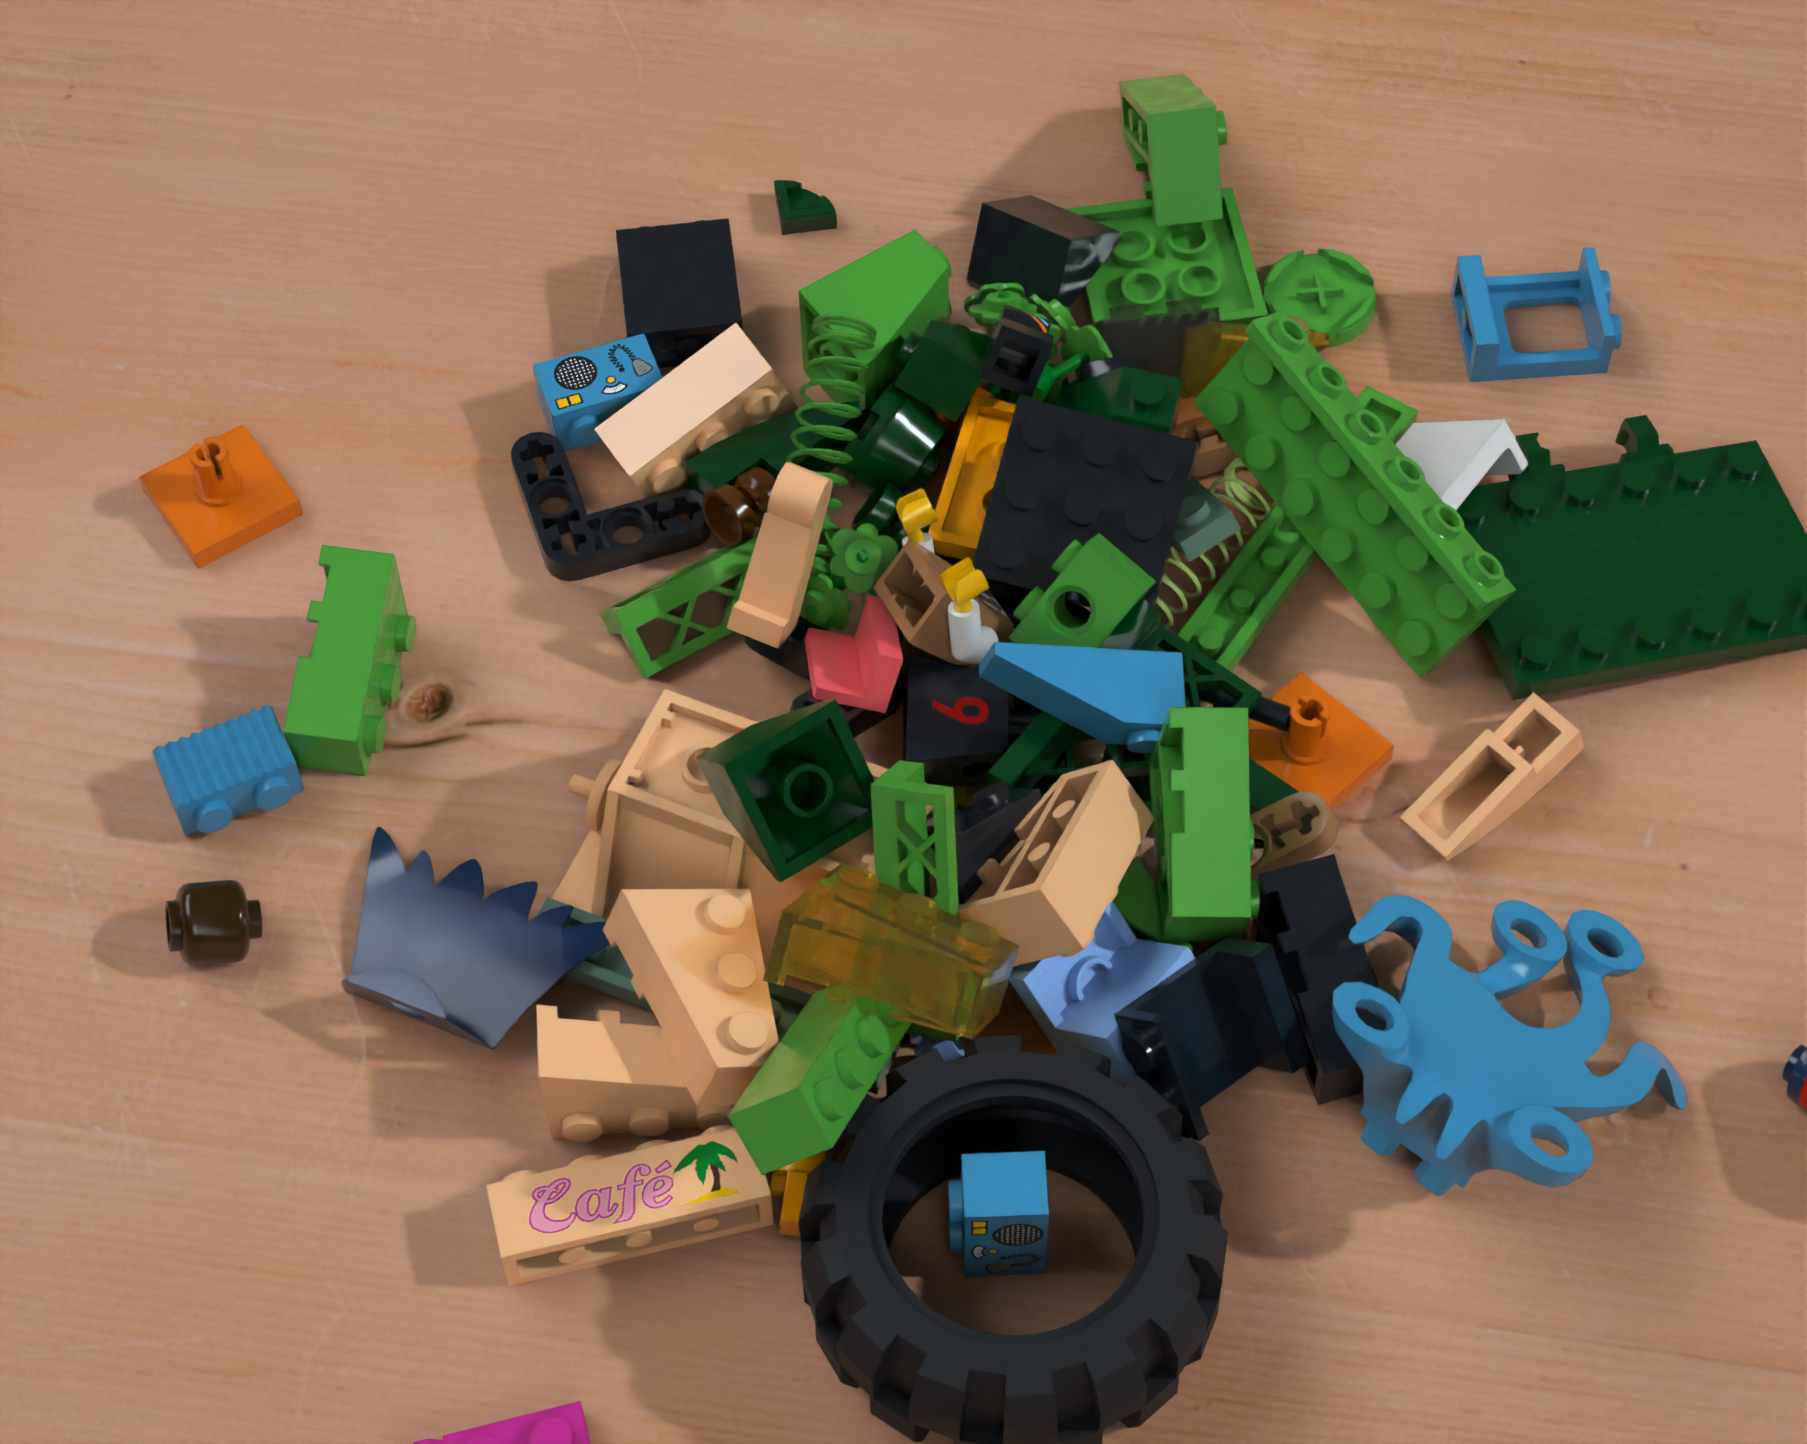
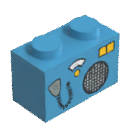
M644 333L532 365L539 405L551 435L559 439L564 451L577 447H588L601 441L602 439L594 429L662 378Z
M1045 1151L961 1154V1180L948 1181V1220L950 1252H963L964 1277L1046 1274L1049 1208Z

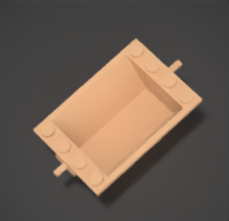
M664 689L624 761L611 758L603 766L596 780L578 774L572 776L569 783V791L589 798L585 822L591 830L551 899L608 919L621 889H750L768 979L813 995V993L879 967L880 952L873 827L783 882L776 881L723 814L696 759L697 756L750 725L759 722ZM866 761L874 780L889 770ZM926 805V818L928 821L933 817L932 805ZM929 872L930 900H932L937 895V884L935 877ZM936 905L933 909L938 913V905ZM932 934V943L934 950L938 942V939Z

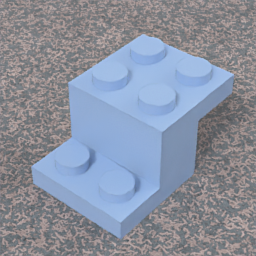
M1112 901L1106 907L1094 930L1093 940L1084 950L1070 957L1058 955L1018 965L1007 978L1056 1051L1059 1041L1062 1040L1105 1055L1111 1060L1109 1078L1125 1087L1136 1077L1133 1066L1124 1055L1122 1049L1123 1038L1114 1014L1194 960L1195 957L1189 947L1137 939Z

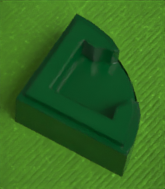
M774 181L775 199L782 235L837 228L835 208L826 196L822 195L820 197L809 190L803 189L802 183L796 181Z

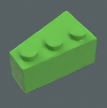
M1185 74L1120 81L1123 137L1135 171L1147 170L1151 180L1142 182V190L1146 199H1153L1152 218L1155 226L1161 227L1223 219L1219 146L1226 145L1227 127L1223 111H1216L1213 101L1209 100L1202 90L1198 89Z
M322 545L318 564L324 567L327 579L323 602L310 600L307 620L318 623V627L308 658L299 657L283 733L297 767L366 776L372 753H380L385 742L386 719L384 713L387 703L395 702L398 698L401 686V668L399 663L402 653L410 652L413 648L416 635V619L414 616L408 615L394 554Z
M1170 707L1148 761L1152 815L1155 818L1153 821L1161 941L1220 942L1226 937L1240 939L1250 919L1257 918L1260 900L1258 882L1256 879H1251L1250 858L1254 850V827L1250 819L1248 708Z

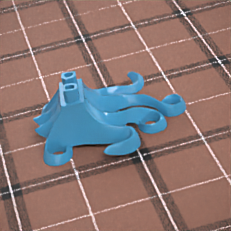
M1391 895L1381 898L1351 929L1348 938L1354 946L1359 947L1373 940L1383 931H1388L1402 937L1411 944L1415 951L1401 987L1399 1003L1392 995L1382 989L1363 982H1343L1333 991L1332 1015L1335 1029L1363 1073L1364 1105L1360 1110V1114L1367 1119L1361 1135V1141L1381 1156H1392L1400 1144L1418 1155L1423 1160L1414 1171L1417 1182L1436 1196L1443 1195L1454 1184L1464 1188L1475 1174L1489 1169L1507 1171L1547 1187L1569 1185L1582 1177L1593 1162V1149L1590 1140L1576 1122L1615 1114L1640 1102L1650 1091L1654 1081H1656L1665 1101L1670 1106L1680 1110L1686 1108L1687 1096L1678 1072L1668 1058L1651 1044L1644 1041L1635 1043L1629 1049L1620 1066L1608 1075H1594L1585 1064L1605 1040L1611 1019L1610 1003L1603 987L1602 979L1606 975L1620 977L1638 969L1644 959L1639 942L1627 928L1613 918L1597 911L1580 910L1572 913L1563 932L1552 918L1528 903L1516 900L1499 903L1493 912L1491 932L1494 942L1504 953V956L1480 973L1468 972L1450 960L1452 932L1448 922L1431 906L1412 897ZM1512 930H1516L1527 937L1534 947L1522 943L1514 936ZM1590 942L1599 945L1601 948L1606 950L1611 957L1606 956L1597 951L1591 945ZM1563 958L1566 975L1580 1003L1578 1014L1570 1022L1558 1027L1540 1028L1528 1026L1516 1020L1500 1006L1498 1001L1517 994L1538 981L1557 966ZM1355 1009L1368 1010L1385 1021V1031L1376 1030L1366 1025L1358 1017ZM1532 1138L1550 1141L1562 1148L1566 1154L1562 1157L1552 1156L1542 1151L1533 1142Z

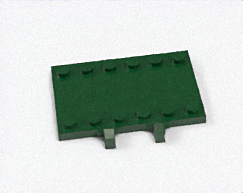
M1647 415L1625 418L1622 422L1615 441L1617 444L1624 446L1627 453L1621 455L1618 463L1565 471L1563 464L1551 465L1550 451L1541 447L1537 441L1538 432L1517 435L1515 439L1528 462V466L1521 474H1508L1509 481L1475 486L1456 510L1463 519L1464 528L1484 551L1493 555L1500 562L1505 577L1516 589L1479 626L1512 700L1528 698L1533 692L1539 696L1807 647V534L1757 440L1674 454L1673 448L1668 443L1659 445L1658 432Z

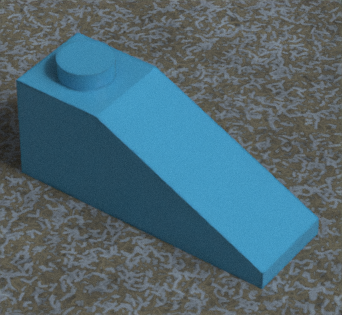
M994 642L979 664L980 678L1106 744L1127 745V749L1135 753H1152L1169 708L1185 707L1183 656L1181 652Z

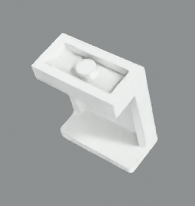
M1505 419L1413 423L1396 443V446L1404 456L1412 459L1419 465L1424 473L1425 481L1439 498L1455 510L1458 509L1484 475L1521 474L1528 466V462Z

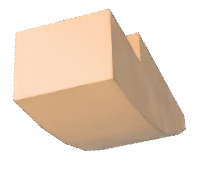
M1533 692L1494 733L1487 728L1400 816V820L1442 858L1449 861L1511 816L1584 749L1581 732Z

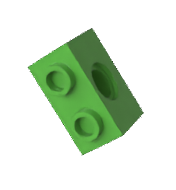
M1100 533L1086 542L1084 546L1075 539L1052 565L1051 568L1059 576L1048 590L1044 592L1036 586L1014 611L1013 615L1021 622L1008 638L1014 643L1098 648L1146 595L1156 581ZM1074 591L1086 597L1091 608L1089 619H1079L1069 613L1065 606L1066 592Z

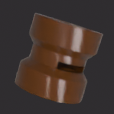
M760 467L752 468L739 475L735 479L733 486L728 484L720 485L707 492L703 497L702 508L704 518L714 536L728 546H737L748 540L754 534L755 528L761 527L764 514L768 512L769 498L776 481L768 471Z

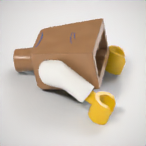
M924 489L916 490L901 497L896 503V511L907 536L902 539L903 548L873 587L909 643L949 663L979 669L980 662L994 642L1014 643L1008 638L1015 630L1014 624L990 592L988 582L982 571L975 570L970 557L961 560L955 565H951L935 555L932 536L928 533H922L921 528L938 521V518Z

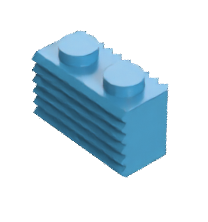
M264 705L260 711L252 710L249 715L240 714L236 720L228 719L225 724L217 723L212 729L204 728L201 733L193 732L188 738L180 737L177 742L169 741L164 747L156 746L152 751L185 836L197 831L203 833L219 831L225 828L232 821L233 817L257 808L262 810L279 808L285 805L292 795L304 791L297 764L271 706Z

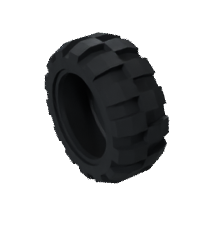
M1021 1035L973 1038L970 1041V1056L949 1062H944L938 1049L935 1048L886 1074L887 1095L878 1101L869 1094H866L833 1148L825 1151V1161L821 1162L807 1175L798 1221L802 1258L800 1262L804 1302L811 1307L815 1321L816 1341L840 1382L856 1389L861 1386L870 1395V1413L914 1442H923L929 1430L955 1439V1444H1102L1103 1430L1118 1421H1121L1127 1428L1140 1427L1177 1394L1179 1375L1184 1367L1200 1360L1218 1315L1228 1238V1233L1221 1226L1220 1219L1223 1193L1206 1149L1192 1137L1183 1140L1180 1136L1183 1115L1138 1075L1125 1087L1110 1079L1111 1060L1105 1055L1062 1040L1059 1041L1055 1056L1021 1051ZM1045 1151L1047 1170L1067 1176L1092 1191L1111 1209L1126 1231L1136 1260L1121 1286L1108 1300L1085 1317L1069 1325L1036 1334L1002 1335L982 1332L958 1324L934 1311L908 1287L897 1271L889 1254L893 1237L902 1220L910 1209L930 1190L961 1173V1154Z

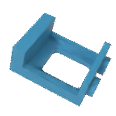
M1594 247L1583 248L1578 271L1485 277L1481 255L1457 257L1451 297L1470 382L1607 373L1612 350L1619 349L1621 346L1622 327L1619 315L1610 313L1608 305L1611 297L1610 276L1607 270H1600ZM1573 304L1580 309L1589 347L1577 350L1519 353L1512 348L1504 316L1505 309Z

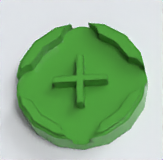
M1318 249V254L1303 255L1304 250L1290 253L1276 262L1264 280L1263 298L1268 315L1284 311L1287 316H1294L1303 320L1308 327L1314 347L1329 348L1349 343L1366 331L1375 314L1376 291L1373 287L1374 280L1369 270L1354 257L1332 249Z

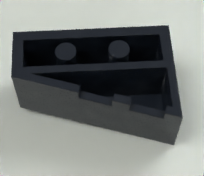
M1332 854L1261 873L1258 880L1259 912L1257 918L1253 919L1250 940L1272 944L1311 1061L1302 1068L1318 1105L1363 1093L1362 1070L1340 1039L1334 1026L1332 1015L1333 991L1343 982H1363L1379 988L1374 970L1370 965L1364 944L1359 947L1354 946L1348 938L1351 929L1357 922L1335 855ZM1355 1009L1358 1017L1366 1025L1376 1030L1385 1031V1021L1368 1010Z

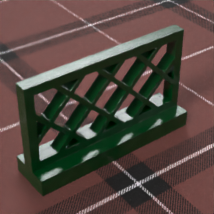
M1143 599L1135 605L1098 647L1158 651L1162 648L1166 652H1181L1185 676L1184 691L1188 692L1190 707H1200L1198 691L1222 689L1238 700L1233 708H1248V715L1260 702L1262 694L1260 691L1160 624L1162 612ZM1194 671L1200 674V676H1195ZM1042 711L989 770L987 787L1003 782H1008L1011 789L1039 788L1040 785L1054 784L1062 774L1089 767H1075L1072 749L1079 741L1097 739ZM1107 744L1109 760H1113L1125 777L1149 775V760L1120 763L1117 744ZM1064 759L1065 768L1055 769ZM1144 801V804L1152 814L1151 801ZM1152 822V824H1151V826H1150L1148 832L1146 833V835H1147V834L1149 833V831L1153 828V822Z

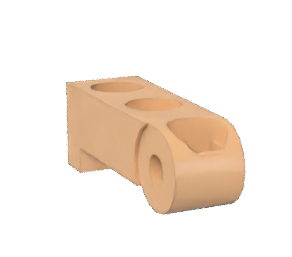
M786 462L782 467L769 498L768 512H765L739 600L732 607L726 628L777 649L795 629L833 485L831 478L791 462Z

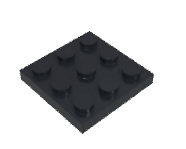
M1018 396L973 560L975 570H981L989 582L1031 592L1038 586L1046 592L1059 576L1051 567L1063 551L1075 539L1084 546L1086 542L1100 533L1156 581L1142 598L1155 607L1198 450V441ZM1074 591L1066 592V602L1090 608V604L1085 596Z

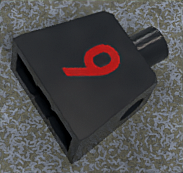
M908 656L903 691L902 761L924 763V776L927 784L948 787L987 784L989 770L1041 712L1009 710L1008 692L980 678L979 669Z

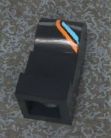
M1004 304L984 354L981 379L1032 398L1054 344V336L1048 334L1051 322Z

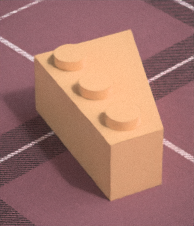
M735 323L594 430L643 495L649 498L687 485L686 462L712 445L753 425L795 412L798 406L772 367L739 325Z
M536 1005L538 1078L552 1139L566 1138L574 1142H588L605 1134L632 1132L638 1136L652 1137L661 1135L669 1129L699 1127L700 1129L707 1130L717 1125H732L727 1115L734 1105L696 1106L658 1035L662 1029L660 1024L659 1026L620 1023V1011L599 1010L597 1021L558 1018L557 1006Z

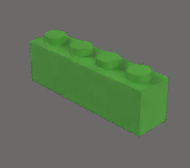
M880 966L813 993L727 1115L761 1175L833 1148L911 1025L908 1006L903 994L897 987L890 985Z

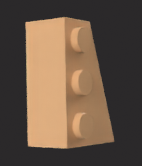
M1113 760L1062 774L1014 829L1020 841L1004 860L998 864L995 859H988L977 871V875L983 881V884L965 904L959 905L960 946L981 974L1058 955L1070 957L1084 950L1093 940L1094 930L1108 904L1118 894V885L1131 861L1140 853L1141 843L1155 819Z
M621 889L603 928L605 936L611 947H619L633 973L630 982L639 999L646 998L662 1028L658 1035L696 1106L735 1105L779 1043L750 889Z

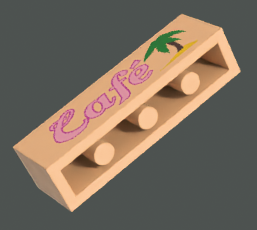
M730 1124L717 1125L705 1130L700 1136L674 1142L668 1140L648 1141L639 1145L634 1151L609 1157L601 1155L583 1156L575 1159L566 1167L540 1173L532 1170L518 1171L509 1174L501 1182L486 1185L508 1287L774 1225L771 1193L766 1174L761 1175L735 1128Z

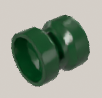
M888 480L883 481L861 505L852 521L851 527L857 531L861 524H873L878 530V536L887 535L896 541L899 553L903 548L902 539L907 536L896 511V503L903 497V492ZM930 525L921 528L922 533H928Z

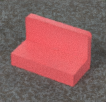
M868 595L855 637L816 628H808L804 641L812 696L819 700L835 699L838 704L886 713L903 662V656L895 620L880 597Z

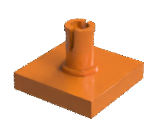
M244 424L218 437H207L203 439L204 444L199 445L197 442L192 445L189 452L139 476L143 491L198 569L303 515L299 499Z
M1302 672L1270 698L1273 701L1291 707L1289 713L1290 724L1286 732L1248 718L1249 758L1299 792L1307 791L1319 795L1332 810L1338 807L1392 759L1394 748L1392 743Z

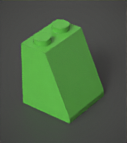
M915 229L798 290L803 366L816 358L809 350L808 344L809 341L817 337L812 330L813 319L817 316L831 313L853 316L872 324L877 331L876 340L873 342L875 346L868 350L848 348L827 340L817 341L814 344L815 351L822 356L855 358L866 362L871 367L867 372L860 373L841 370L824 362L812 364L809 371L819 379L851 381L862 385L866 389V392L862 395H848L822 387L835 403L860 401L867 407L868 419L873 412L871 408L888 386L896 381L902 366L893 360L909 333L914 331L921 336L931 320L949 324V315L952 313L949 301V278L952 275V271L944 252L937 246L931 247ZM822 325L839 333L867 335L849 327ZM838 362V363L845 364V365L861 367V366H858V365H855V364H850V363H845V362ZM835 385V386H838V387H843V388H848V389H854V388H851V387H846V386H841V385Z

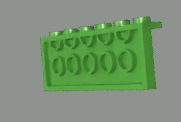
M1284 311L1252 320L1245 328L1250 338L1193 402L1419 678L1435 670L1516 589L1505 577L1500 562L1493 555L1484 551L1464 528V522L1459 513L1451 506L1445 504L1425 481L1424 473L1419 465L1412 459L1404 456L1386 434L1382 421L1374 413L1366 410L1348 389L1347 382L1342 373L1333 365L1327 363L1308 341L1305 329L1296 320L1288 317Z

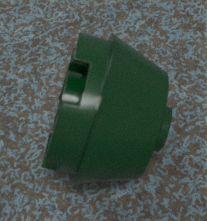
M892 383L871 408L873 412L860 429L857 438L849 441L843 451L849 454L853 461L846 464L837 463L836 467L846 474L847 479L853 482L852 489L871 494L883 481L888 480L903 492V496H906L917 483L926 487L941 466L944 457L937 452L942 446L949 430L931 407Z

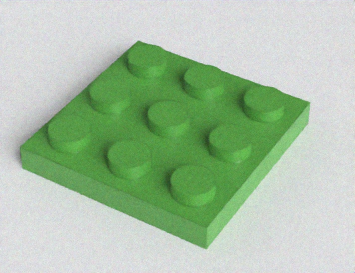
M1233 188L1221 189L1223 219L1156 227L1152 218V198L1067 209L1119 231L1122 237L1082 290L1090 324L1097 329L1096 324L1139 319L1125 348H1130L1146 318H1155L1142 346L1148 345L1161 317L1165 316L1173 317L1159 344L1165 343L1179 315L1190 314L1176 342L1183 340L1196 313L1207 312L1194 339L1246 333L1245 328L1252 320L1267 316L1268 312Z

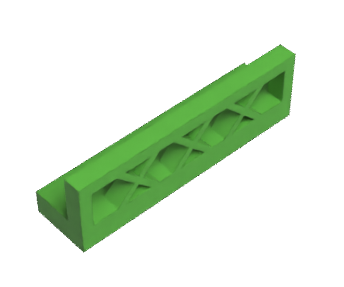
M826 511V515H825L824 521L831 522V520H830V518H829V516H828V513H827V511ZM760 529L754 531V534L748 540L739 545H727L599 612L609 634L621 635L642 678H648L734 632L726 627L732 607L739 600ZM821 532L820 538L823 544L831 547V541L835 533ZM831 573V576L829 578L830 580H833L834 578H836V576H834ZM735 577L732 589L719 586ZM707 591L729 598L722 621L711 628L690 621L697 596ZM683 604L680 617L667 613ZM655 618L677 625L669 650L650 659L636 628ZM687 629L699 632L698 635L684 641Z
M899 760L870 784L880 967L890 985L897 987L906 1000L909 1018L912 1022L906 1033L956 1042L964 1034L953 787L926 784L924 763ZM926 805H932L934 833L927 838ZM934 842L935 851L930 847ZM929 872L935 877L937 884V895L932 900H930ZM936 905H938V913L933 909ZM932 934L939 940L940 956L934 961ZM939 966L941 969V974L936 970ZM935 995L942 1001L943 1018L926 1015L935 1007Z

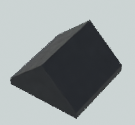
M1032 195L983 202L966 280L971 287L978 290L986 284L1018 283L1023 286L1025 297L1029 298L1031 295L1036 294L1042 301L1045 300L1049 303L1056 299L1063 306L1070 308L1122 237L1120 232Z

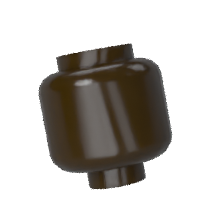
M222 880L187 883L178 889L175 900L166 901L165 920L169 951H179L181 958L188 965L198 966L242 961L248 954L250 939L262 937L259 900H247L245 890L238 881Z

